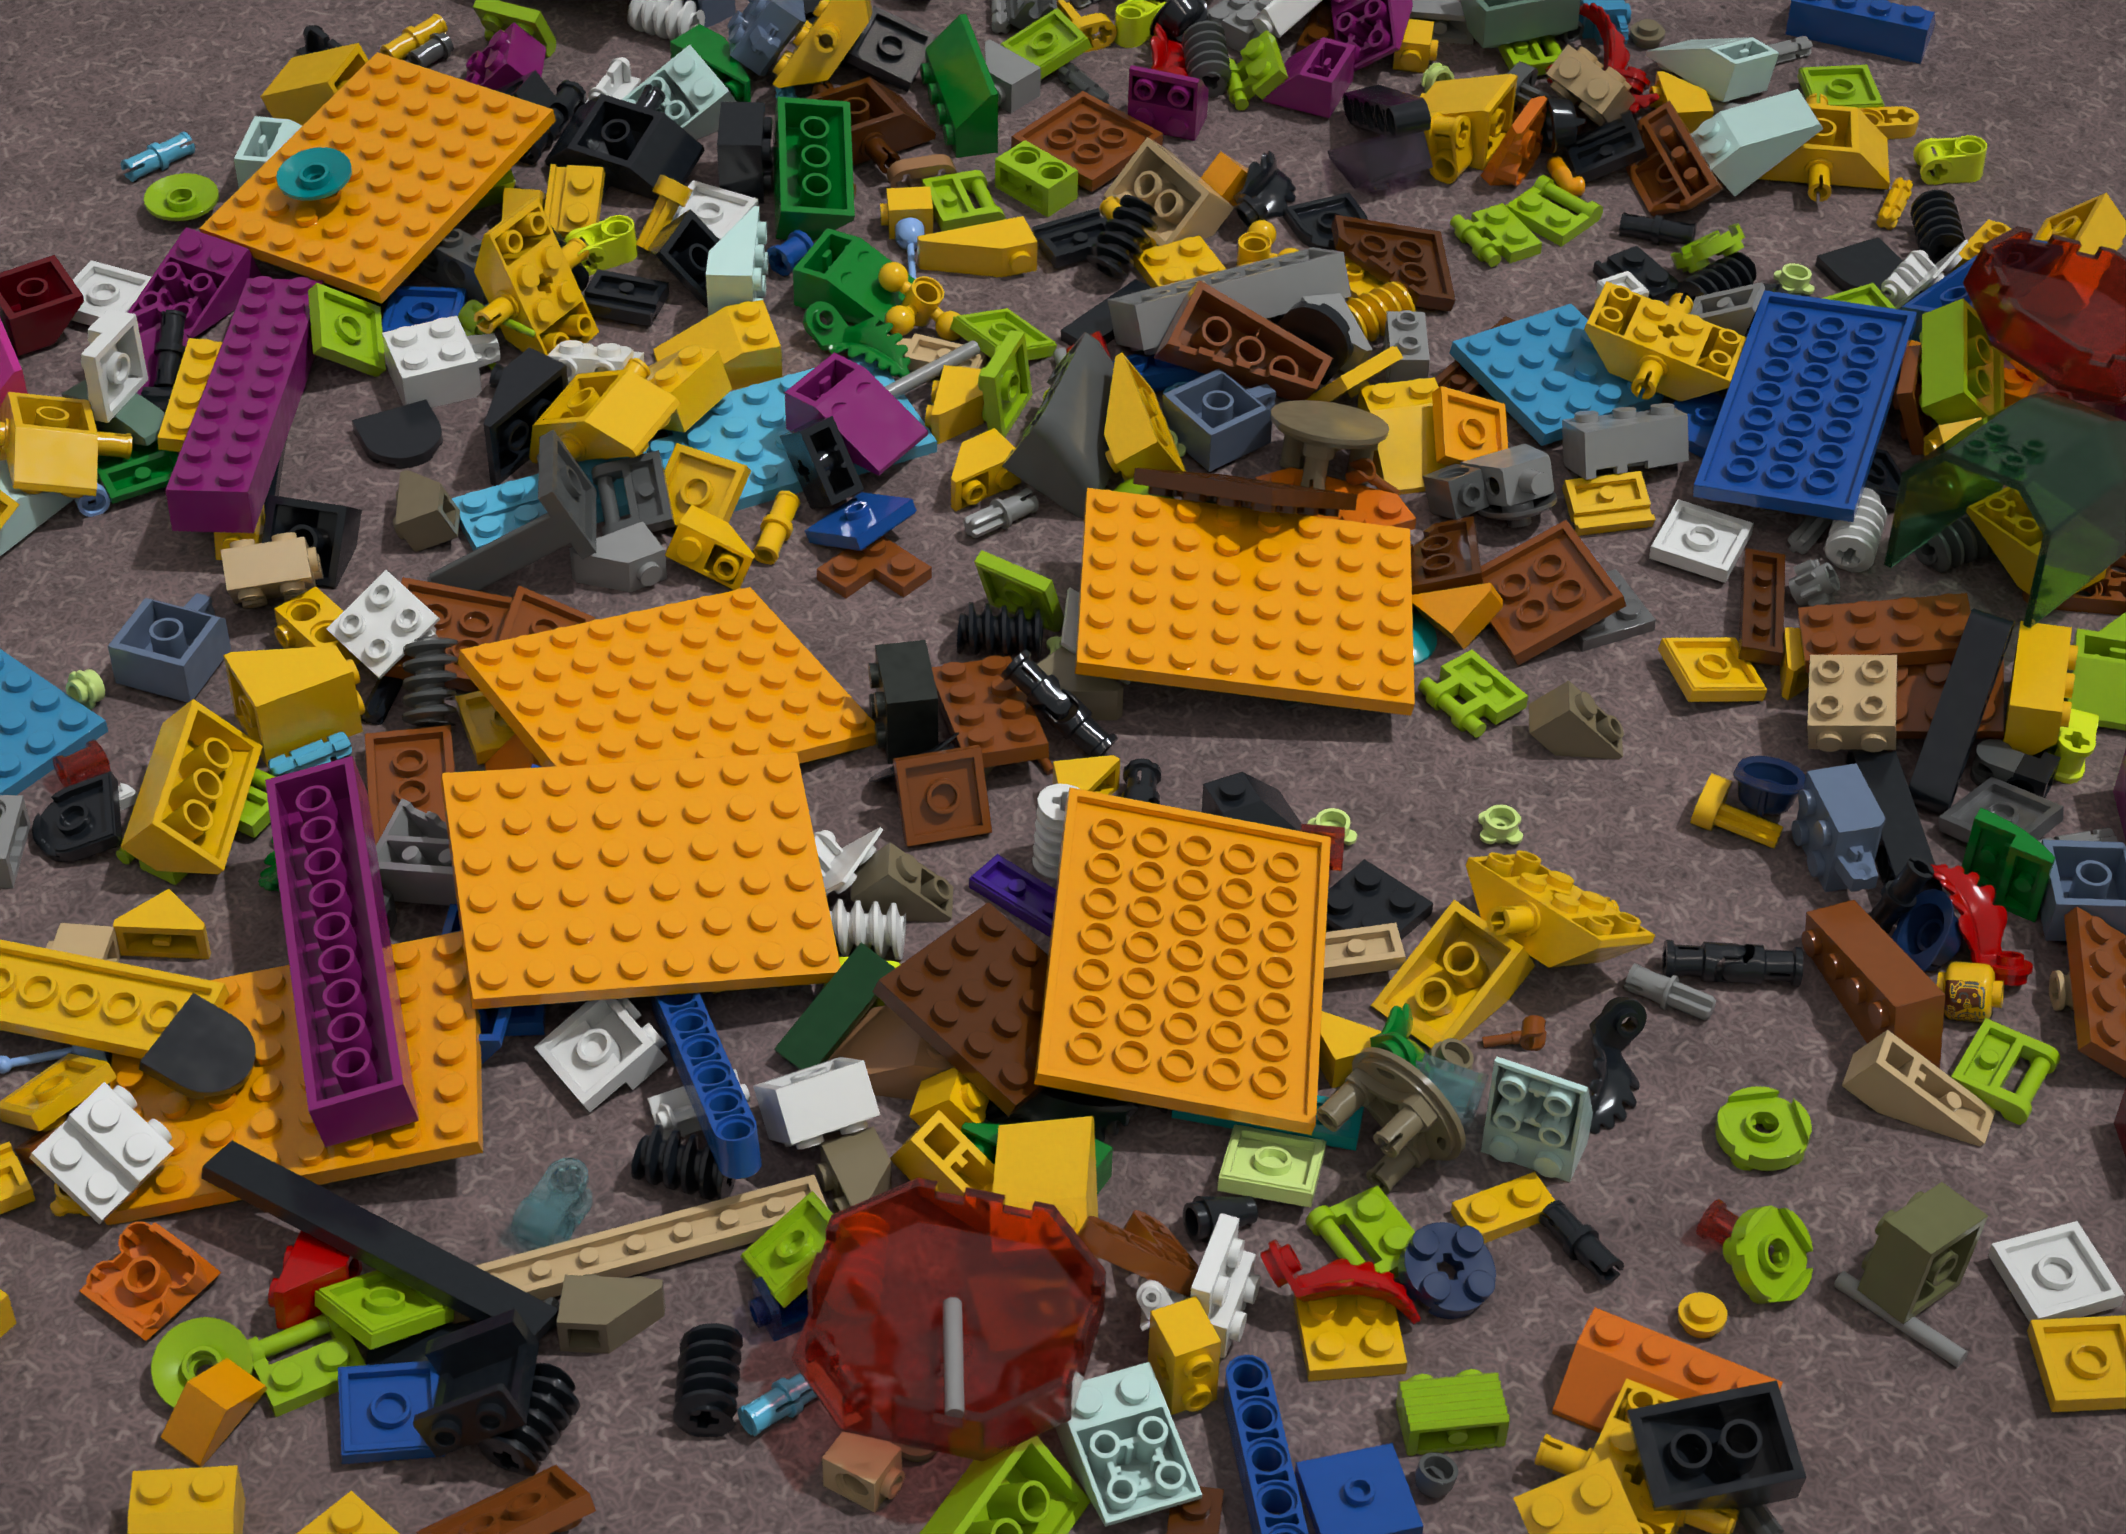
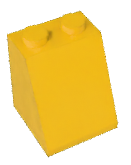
M359 43L292 57L260 97L273 118L290 119L303 126L369 60Z
M1502 74L1435 81L1427 93L1420 95L1426 101L1429 112H1441L1443 116L1457 118L1459 115L1469 117L1474 160L1470 167L1483 171L1510 129L1513 118L1517 75ZM1424 131L1405 136L1404 146L1428 153Z
M337 646L239 651L223 655L235 716L246 734L263 746L260 756L267 767L270 759L285 754V757H289L290 751L320 739L323 740V743L327 742V737L335 733L344 732L347 737L363 732L360 715L365 713V706L359 692L356 690V684L360 683V675L352 659L345 660Z

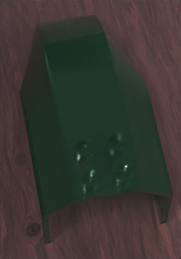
M2041 392L2027 396L1971 424L1902 472L1884 562L1885 566L1889 568L1895 566L1958 518L1962 517L1966 513L1968 506L2002 490L2003 485L2019 491L2043 533L2023 622L2024 626L2028 628L2033 627L2126 553V421L2051 392Z

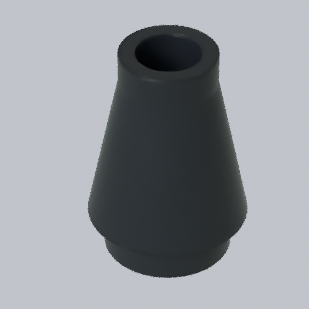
M1196 1196L1193 1202L1186 1203L1183 1208V1222L1186 1232L1193 1241L1202 1240L1204 1243H1209L1220 1213L1239 1218V1228L1256 1223L1258 1210L1255 1200L1251 1196Z

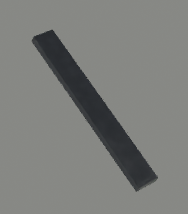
M234 1141L229 1142L203 1165L201 1179L476 1322L515 1308L538 1342L557 1322L558 1308Z

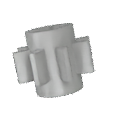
M1809 559L1793 567L1797 576L1789 579V588L1799 606L1803 607L1809 604L1810 607L1835 603L1832 593L1840 590V582L1834 568L1826 562L1820 565L1818 559Z

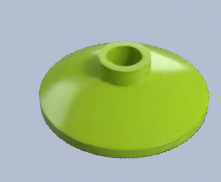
M191 173L174 174L161 178L151 184L144 194V204L148 212L157 218L168 221H185L198 218L211 211L219 200L217 185L205 176Z
M199 1317L184 1321L168 1331L154 1351L151 1362V1376L155 1389L162 1400L174 1409L187 1381L194 1378L198 1368L203 1365L214 1366L228 1358L252 1375L253 1354L251 1347L243 1333L227 1321L212 1317Z

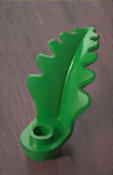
M823 301L815 302L806 309L803 318L804 329L815 340L822 351L829 350L831 354L848 351V356L851 358L861 354L865 355L864 360L866 363L871 364L877 361L879 370L882 371L889 368L891 376L897 375L899 378H902L910 373L908 366L911 360L908 357L903 358V355L908 352V347L906 345H897V342L902 340L903 336L900 333L887 336V333L893 328L892 323L888 322L876 326L880 318L875 316L854 326H848L838 311L831 304ZM820 314L826 319L827 325L821 322Z
M1407 1003L1403 1005V1008L1394 1006L1390 1010L1382 1032L1370 1038L1371 1047L1381 1048L1400 1056L1427 1076V1073H1432L1433 1067L1428 1060L1429 1058L1417 1043L1409 1039L1413 1026L1411 1008Z

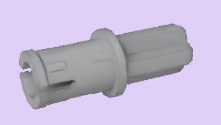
M1025 488L1006 499L992 500L990 506L965 517L963 524L966 534L973 538H978L1000 527L1008 529L1013 521L1038 511L1037 497L1033 496L1026 500V497L1032 495L1033 491Z
M1636 963L1632 965L1625 980V991L1651 999L1659 1003L1660 1008L1666 1010L1667 1006H1670L1702 1020H1708L1716 1005V1000L1712 995L1679 983L1678 976L1673 975L1670 978Z

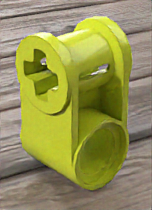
M1128 0L1119 4L1115 12L1117 34L1114 42L1124 48H1134L1152 38L1153 36L1150 34L1151 23L1166 2Z
M1973 135L1955 138H1929L1915 146L1913 158L1917 165L1921 166V179L1928 185L1976 182L1983 175L1987 143L1982 138ZM1931 148L1935 149L1936 154H1933Z
M624 215L611 216L589 226L576 228L570 231L564 239L568 243L573 238H583L587 247L578 252V254L589 250V257L581 262L588 271L589 276L595 274L597 269L606 270L629 263L638 255L634 222L630 217Z
M2071 708L2069 726L2060 727L2057 744L2047 748V753L2061 757L2055 780L2073 784L2082 779L2085 772V759L2093 753L2096 746L2099 715Z

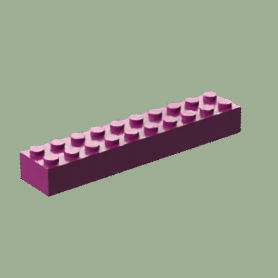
M268 276L247 278L165 490L172 531L254 533L316 356L313 354L308 290L316 283L324 285L323 280H310L306 277L272 279Z
M353 756L265 780L310 1116L325 1147L419 1121L368 794Z

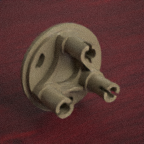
M1314 400L1287 401L1275 405L1271 409L1270 414L1272 423L1280 432L1285 434L1279 465L1284 468H1304L1300 486L1305 487L1313 486V488L1325 490L1329 460H1332L1334 454L1342 449H1350L1347 473L1355 470L1349 465L1350 462L1361 458H1369L1373 461L1374 451L1377 450L1378 444L1385 440L1389 433L1388 424L1380 417L1359 408L1333 402Z
M1368 1047L1361 1050L1353 1059L1352 1073L1345 1079V1083L1317 1109L1318 1112L1316 1113L1319 1121L1327 1129L1336 1132L1361 1106L1367 1108L1372 1117L1382 1127L1380 1131L1373 1135V1140L1376 1145H1381L1383 1141L1386 1142L1380 1148L1386 1155L1372 1169L1366 1172V1177L1371 1185H1378L1384 1194H1389L1393 1187L1413 1167L1420 1168L1428 1159L1453 1160L1463 1152L1466 1146L1463 1125L1456 1111L1439 1088L1411 1063L1381 1048Z

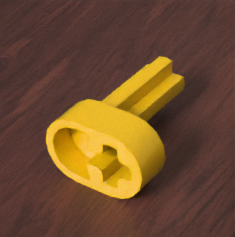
M1057 0V8L1088 37L1092 48L1084 53L1104 49L1114 42L1117 34L1116 26L1105 14L1094 13L1081 17L1069 2Z
M660 174L652 190L659 197L637 239L636 245L651 252L648 249L662 228L672 221L678 207H685L693 190Z
M1711 773L1695 806L1690 823L1708 831H1712L1714 825L1774 849L1784 827L1725 804L1733 781Z

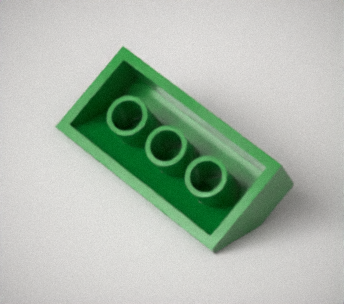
M961 14L925 48V63L920 64L923 85L928 84L929 102L931 105L935 104L937 124L943 125L945 145L952 146L956 158L998 153V92L967 14Z
M777 97L773 120L776 239L787 240L790 233L795 230H801L814 241L827 228L836 230L854 221L850 102Z

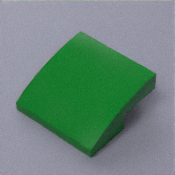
M158 440L148 446L132 444L130 459L98 455L97 483L105 488L112 504L167 487L178 459V454L175 451L159 450Z
M1980 808L1973 821L1961 867L1964 868V874L1968 875L1970 872H1976L1980 876L1977 886L1992 885L1994 887L1995 893H1997L1994 905L2004 906L2006 911L2036 922L2056 857L2022 828L1997 814Z

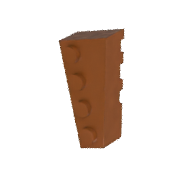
M1201 280L1185 295L1154 356L1155 359L1204 374L1221 369L1240 385L1249 388L1268 384L1276 391V396L1291 401L1309 398L1318 389L1333 359Z
M1855 900L1806 912L1805 931L1801 937L1804 951L1812 958L1866 1043L1868 1044L1883 1032L1889 1030L1940 1068L1945 993Z

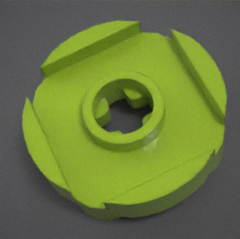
M1740 224L1729 225L1730 231L1721 235L1719 230L1707 234L1680 248L1682 253L1673 252L1670 256L1676 269L1682 268L1683 272L1689 271L1692 273L1710 264L1708 258L1715 254L1717 256L1723 254L1725 257L1744 248L1741 240L1745 238Z
M1756 1086L1737 1090L1728 1097L1727 1103L1720 1107L1715 1124L1716 1139L1722 1150L1731 1157L1733 1165L1742 1170L1775 1171L1797 1165L1804 1158L1812 1132L1809 1114L1802 1104L1794 1098L1791 1104L1786 1099L1778 1097L1779 1091L1770 1087ZM1756 1124H1763L1765 1129H1773L1774 1131L1761 1133L1755 1130Z
M1773 1205L1751 1208L1744 1212L1736 1221L1731 1237H1728L1723 1244V1256L1726 1262L1732 1265L1738 1283L1749 1295L1750 1299L1756 1304L1792 1301L1798 1298L1810 1283L1813 1268H1806V1253L1813 1252L1810 1234L1802 1220L1793 1211L1787 1208L1778 1209L1773 1207ZM1769 1246H1773L1775 1250L1772 1254L1773 1263L1768 1255Z

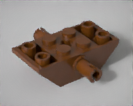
M870 77L834 88L828 80L823 81V84L828 89L821 82H817L812 89V96L805 98L850 102L853 166L873 160L879 169L887 174V167L889 168L894 162L900 160L896 153L897 151L936 139V133L900 95Z

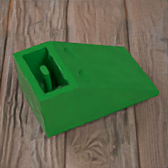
M829 228L823 232L793 268L794 306L807 309L815 302H827L838 311L844 321L853 324L861 323L875 316L880 318L876 326L884 324L888 310L894 306L901 305L905 295L900 291H886L879 283L878 274L881 267L886 263L892 262L862 238ZM908 274V281L912 284L915 279Z

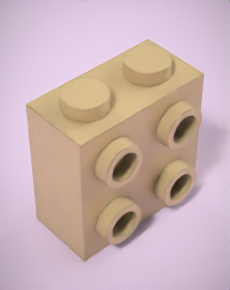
M1567 45L1546 72L1553 81L1550 87L1557 92L1560 98L1569 99L1573 105L1577 102L1580 103L1578 108L1598 126L1621 118L1620 114L1626 112L1636 100L1629 92L1632 86L1625 81V77L1609 66L1604 71L1602 69L1604 65L1583 46L1575 50L1570 45Z
M293 532L274 535L271 537L272 542L255 544L254 539H243L229 543L230 548L220 551L226 588L235 604L242 603L243 608H257L267 605V599L284 597V601L287 602L315 586L317 587L316 580L323 579V573L316 547L309 548L305 537L297 538L296 533Z
M1810 655L1807 720L1808 748L1820 749L1826 752H1834L1840 749L1865 750L1868 752L1896 750L1897 655Z

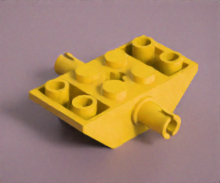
M820 0L813 12L817 18L813 24L806 20V23L792 42L797 47L793 52L786 49L772 71L777 75L773 85L777 88L829 80L869 23L872 15L870 0Z
M1814 93L1806 98V102L1822 125L1823 130L1759 178L1763 180L1808 183L1809 198L1816 201L1817 191H1819L1820 202L1827 200L1831 196L1830 185L1889 190L1888 140L1858 107L1828 105V99L1823 94H1820V103H1817V93Z
M538 197L529 200L483 235L474 273L489 304L474 314V322H478L484 317L485 319L476 325L482 332L490 334L500 326L505 339L522 352L530 347L548 356L561 342L576 340L587 343L599 333V330L571 271L589 257V250L578 254L587 245L579 238H573L561 248ZM510 318L533 329L536 334L534 337H530L502 323Z
M1607 281L1584 328L1607 371L1632 382L1631 390L1636 397H1638L1641 389L1644 388L1645 391L1641 399H1650L1658 392L1680 402L1729 388L1747 337L1739 335L1734 330L1724 329L1704 321L1697 315L1689 314L1693 309V301L1688 295L1683 304L1679 303L1683 293L1672 295L1667 306L1662 301L1652 300L1632 292L1624 286L1615 285Z
M630 358L622 370L577 374L533 424L529 458L532 462L538 463L537 455L539 454L540 436L551 430L556 432L573 458L579 462L589 459L607 460L618 457H637L649 447L648 442L656 432L668 425L671 420L670 416L681 403L677 397L647 380L650 375V369L638 358Z
M7 392L0 407V446L2 450H5L13 489H20L28 494H39L43 491L56 492L71 498H80L84 495L96 496L98 455L130 459L132 434L97 431L89 400Z
M1519 850L1516 854L1509 855L1491 852L1488 856L1468 857L1466 869L1480 917L1487 922L1489 931L1492 933L1496 931L1495 935L1497 936L1507 935L1523 946L1528 955L1548 968L1605 962L1653 943L1655 934L1640 926V919L1634 915L1620 912L1615 900L1610 901V897H1603L1591 891H1583L1573 884L1574 879L1569 875L1559 871H1551L1541 865L1542 860L1535 854Z
M1627 1378L1594 1448L1590 1447L1588 1451H1585L1545 1434L1535 1458V1465L1544 1466L1561 1474L1568 1475L1610 1457L1643 1534H1677L1679 1528H1683L1685 1524L1711 1534H1731L1740 1512L1737 1509L1733 1510L1731 1508L1654 1511L1626 1413L1630 1409L1680 1399Z

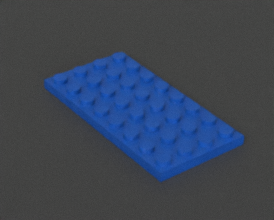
M1764 290L1694 483L1693 497L1854 522L1900 376L1906 348L1909 346L1914 332L1917 312Z

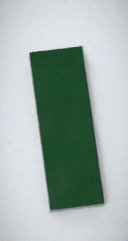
M861 942L774 1048L775 1052L798 1070L828 1061L878 999L872 992L878 980L894 970L895 967Z

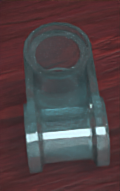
M562 1158L553 1162L529 1196L525 1197L516 1209L511 1224L513 1235L540 1247L570 1240L573 1232L593 1205V1196L587 1187L589 1173L586 1165L575 1158Z

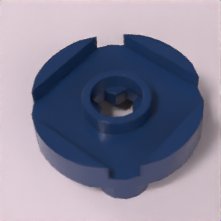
M1447 1222L1425 1225L1418 1229L1407 1241L1398 1260V1274L1401 1284L1407 1289L1406 1294L1414 1302L1418 1298L1424 1305L1430 1307L1428 1313L1439 1318L1460 1319L1472 1314L1489 1298L1495 1289L1496 1269L1493 1258L1488 1248L1484 1245L1482 1234L1472 1226L1460 1227ZM1442 1262L1449 1263L1456 1271L1454 1280L1449 1279L1446 1272H1439L1437 1266H1440Z

